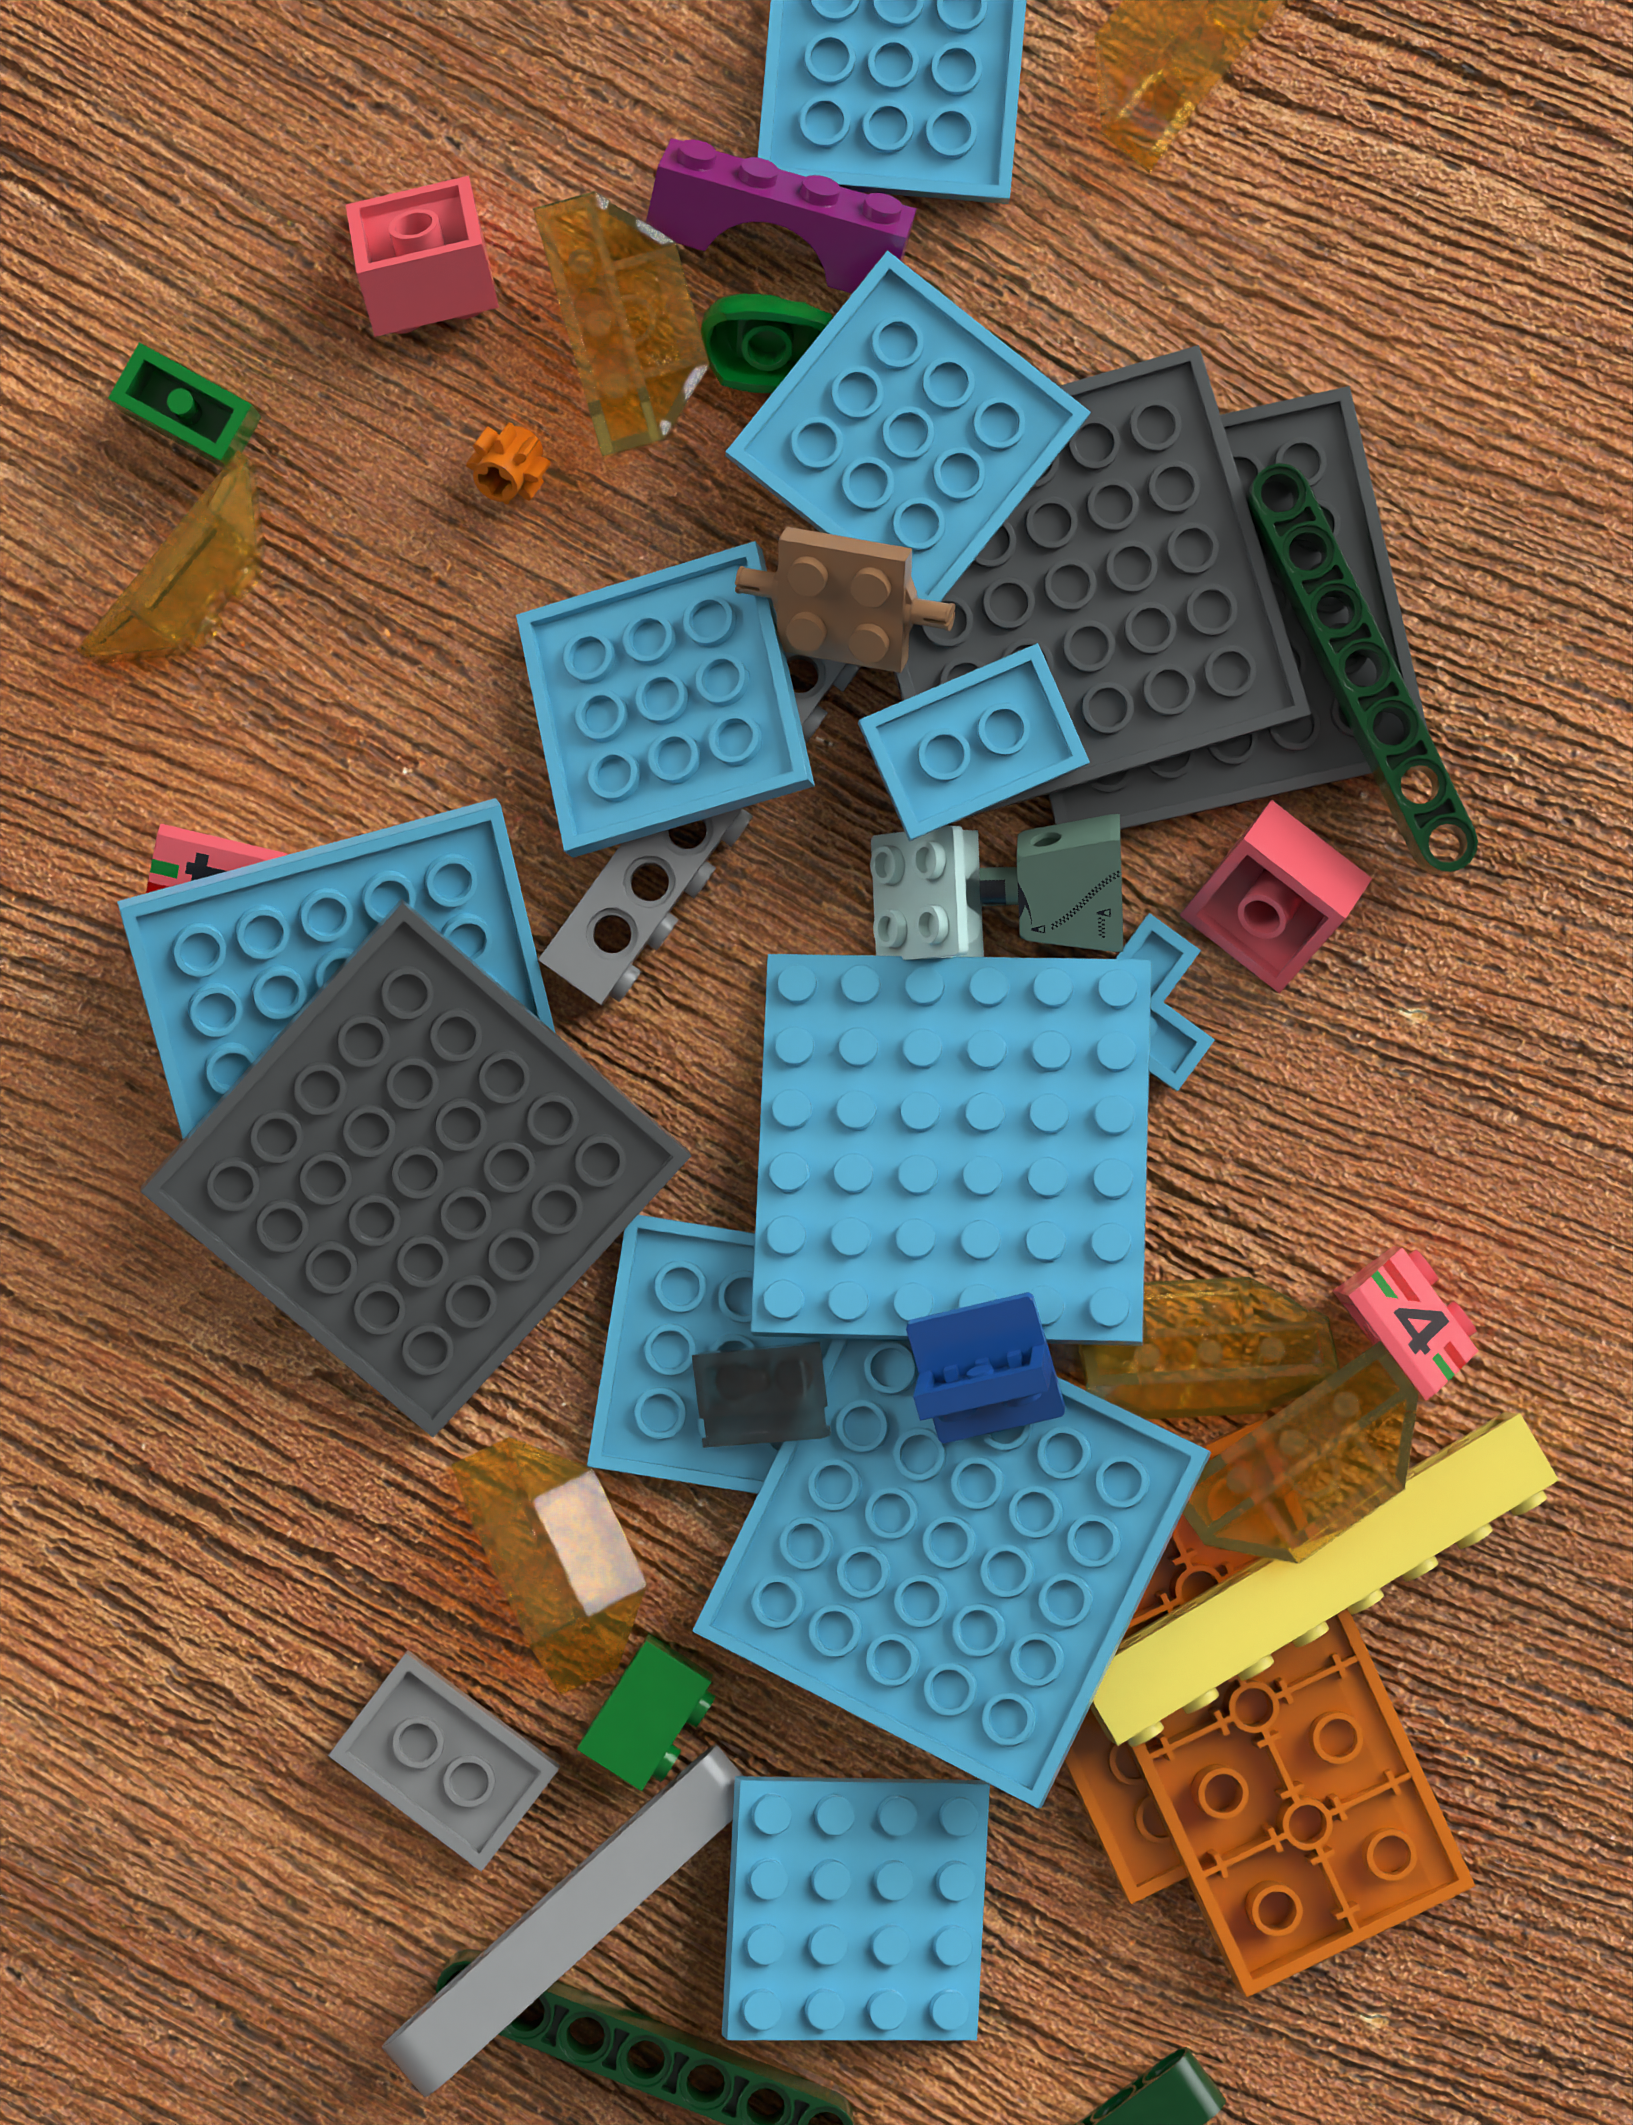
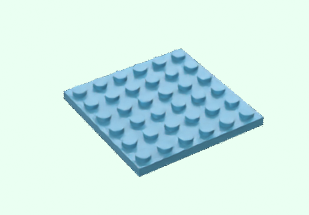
M768 954L751 1333L753 1336L909 1340L906 1327L911 1319L1029 1292L1034 1296L1047 1343L1143 1346L1151 960L953 957L903 960L902 956Z
M833 1338L692 1632L1036 1808H1042L1210 1457L1211 1451L1059 1377L1057 1379L1065 1403V1412L1062 1417L954 1442L941 1443L938 1440L933 1419L930 1418L922 1421L919 1419L913 1399L919 1372L909 1340Z

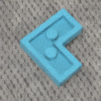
M1148 913L1124 945L1123 952H1119L1115 959L1151 960L1149 1073L1177 1092L1215 1041L1211 1036L1164 1003V1000L1201 950Z

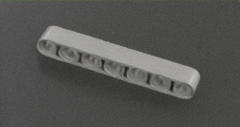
M717 1744L708 1748L386 2040L382 2045V2049L424 2097L432 2094L449 2080L733 1820L735 1776H743V1774Z

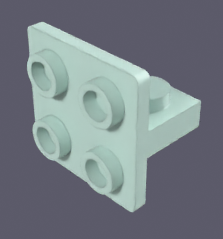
M945 826L910 842L905 831L874 835L871 838L872 857L870 869L873 877V933L876 943V956H902L903 960L984 957L979 883L978 830H963L961 826Z

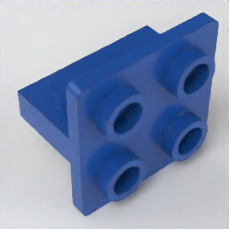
M1026 1292L909 1320L906 1331L919 1372L913 1399L920 1421L933 1419L938 1440L941 1443H949L1059 1418L1064 1415L1065 1403L1033 1294Z

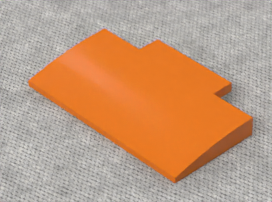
M1261 1419L1199 1445L1211 1451L1210 1457L1122 1641L1311 1528ZM1347 1608L1325 1621L1329 1630L1316 1640L1298 1648L1291 1641L1271 1653L1274 1663L1266 1670L1244 1681H1241L1238 1675L1233 1676L1215 1687L1219 1696L1214 1701L1189 1714H1186L1183 1708L1178 1709L1160 1720L1164 1729L1159 1734L1138 1746L1130 1747L1127 1741L1118 1746L1108 1740L1089 1707L1063 1762L1126 1901L1133 1904L1186 1878L1236 1989L1246 1998L1476 1886L1353 1617Z

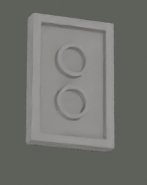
M407 1650L328 1755L481 1872L560 1768L557 1762L409 1650Z

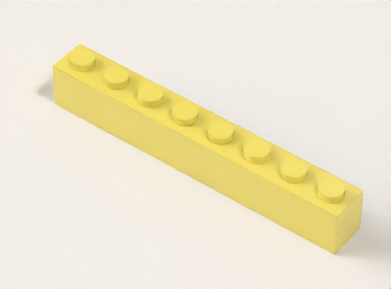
M1503 1412L1121 1641L1090 1705V1709L1107 1739L1118 1746L1127 1741L1130 1747L1138 1746L1150 1740L1164 1729L1160 1721L1180 1708H1183L1186 1714L1203 1708L1219 1696L1215 1688L1235 1675H1238L1241 1681L1256 1676L1274 1663L1271 1653L1291 1641L1298 1648L1316 1640L1329 1630L1325 1622L1326 1620L1346 1608L1353 1615L1371 1607L1384 1597L1380 1589L1399 1576H1402L1404 1581L1408 1582L1424 1575L1438 1565L1439 1562L1434 1555L1454 1543L1457 1544L1459 1549L1469 1547L1493 1531L1489 1524L1492 1520L1509 1510L1513 1516L1524 1514L1544 1502L1547 1496L1543 1490L1559 1481L1520 1413Z

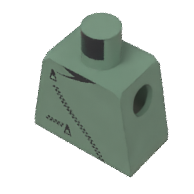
M1109 814L1024 830L1017 836V867L980 868L981 906L1018 905L1020 938L1031 942L1123 952L1120 814Z

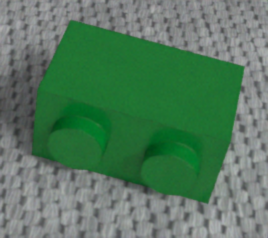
M140 342L108 397L120 412L229 472H232L262 418L249 402Z
M648 1633L581 1738L577 1750L640 1791L644 1789L651 1777L661 1783L681 1752V1749L672 1743L684 1724L687 1723L696 1729L716 1697L707 1690L712 1682L713 1674Z

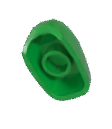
M734 294L715 301L704 313L700 330L701 351L720 385L752 393H773L834 316L805 302H794L774 295Z

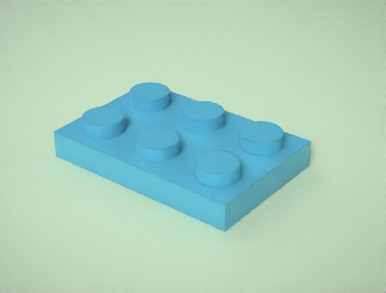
M1038 643L858 721V725L909 842L1090 763Z

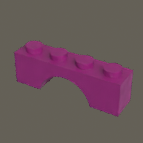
M671 138L657 168L643 234L705 251L718 235L733 226L748 222L776 224L798 234L813 248L824 268L827 287L853 294L887 250L903 262L916 208L902 205L899 200L887 194L871 193L867 195L840 187L837 182L825 176L810 175L805 177L778 169L772 162L762 158L750 157L743 159L716 151L710 144L700 140L681 141Z

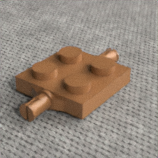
M786 527L778 543V569L776 573L740 566L735 580V585H737L735 592L738 594L744 593L772 598L773 606L777 613V635L784 652L901 673L908 661L909 632L913 624L950 631L955 618L954 603L948 604L918 598L917 590L911 577L912 548Z

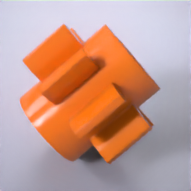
M509 422L500 435L487 426L472 445L475 452L466 463V467L474 471L473 479L479 491L489 499L503 502L507 505L517 492L524 499L530 501L544 483L542 476L551 465L550 460L543 457V447L538 437L530 430L521 426H514L513 423Z

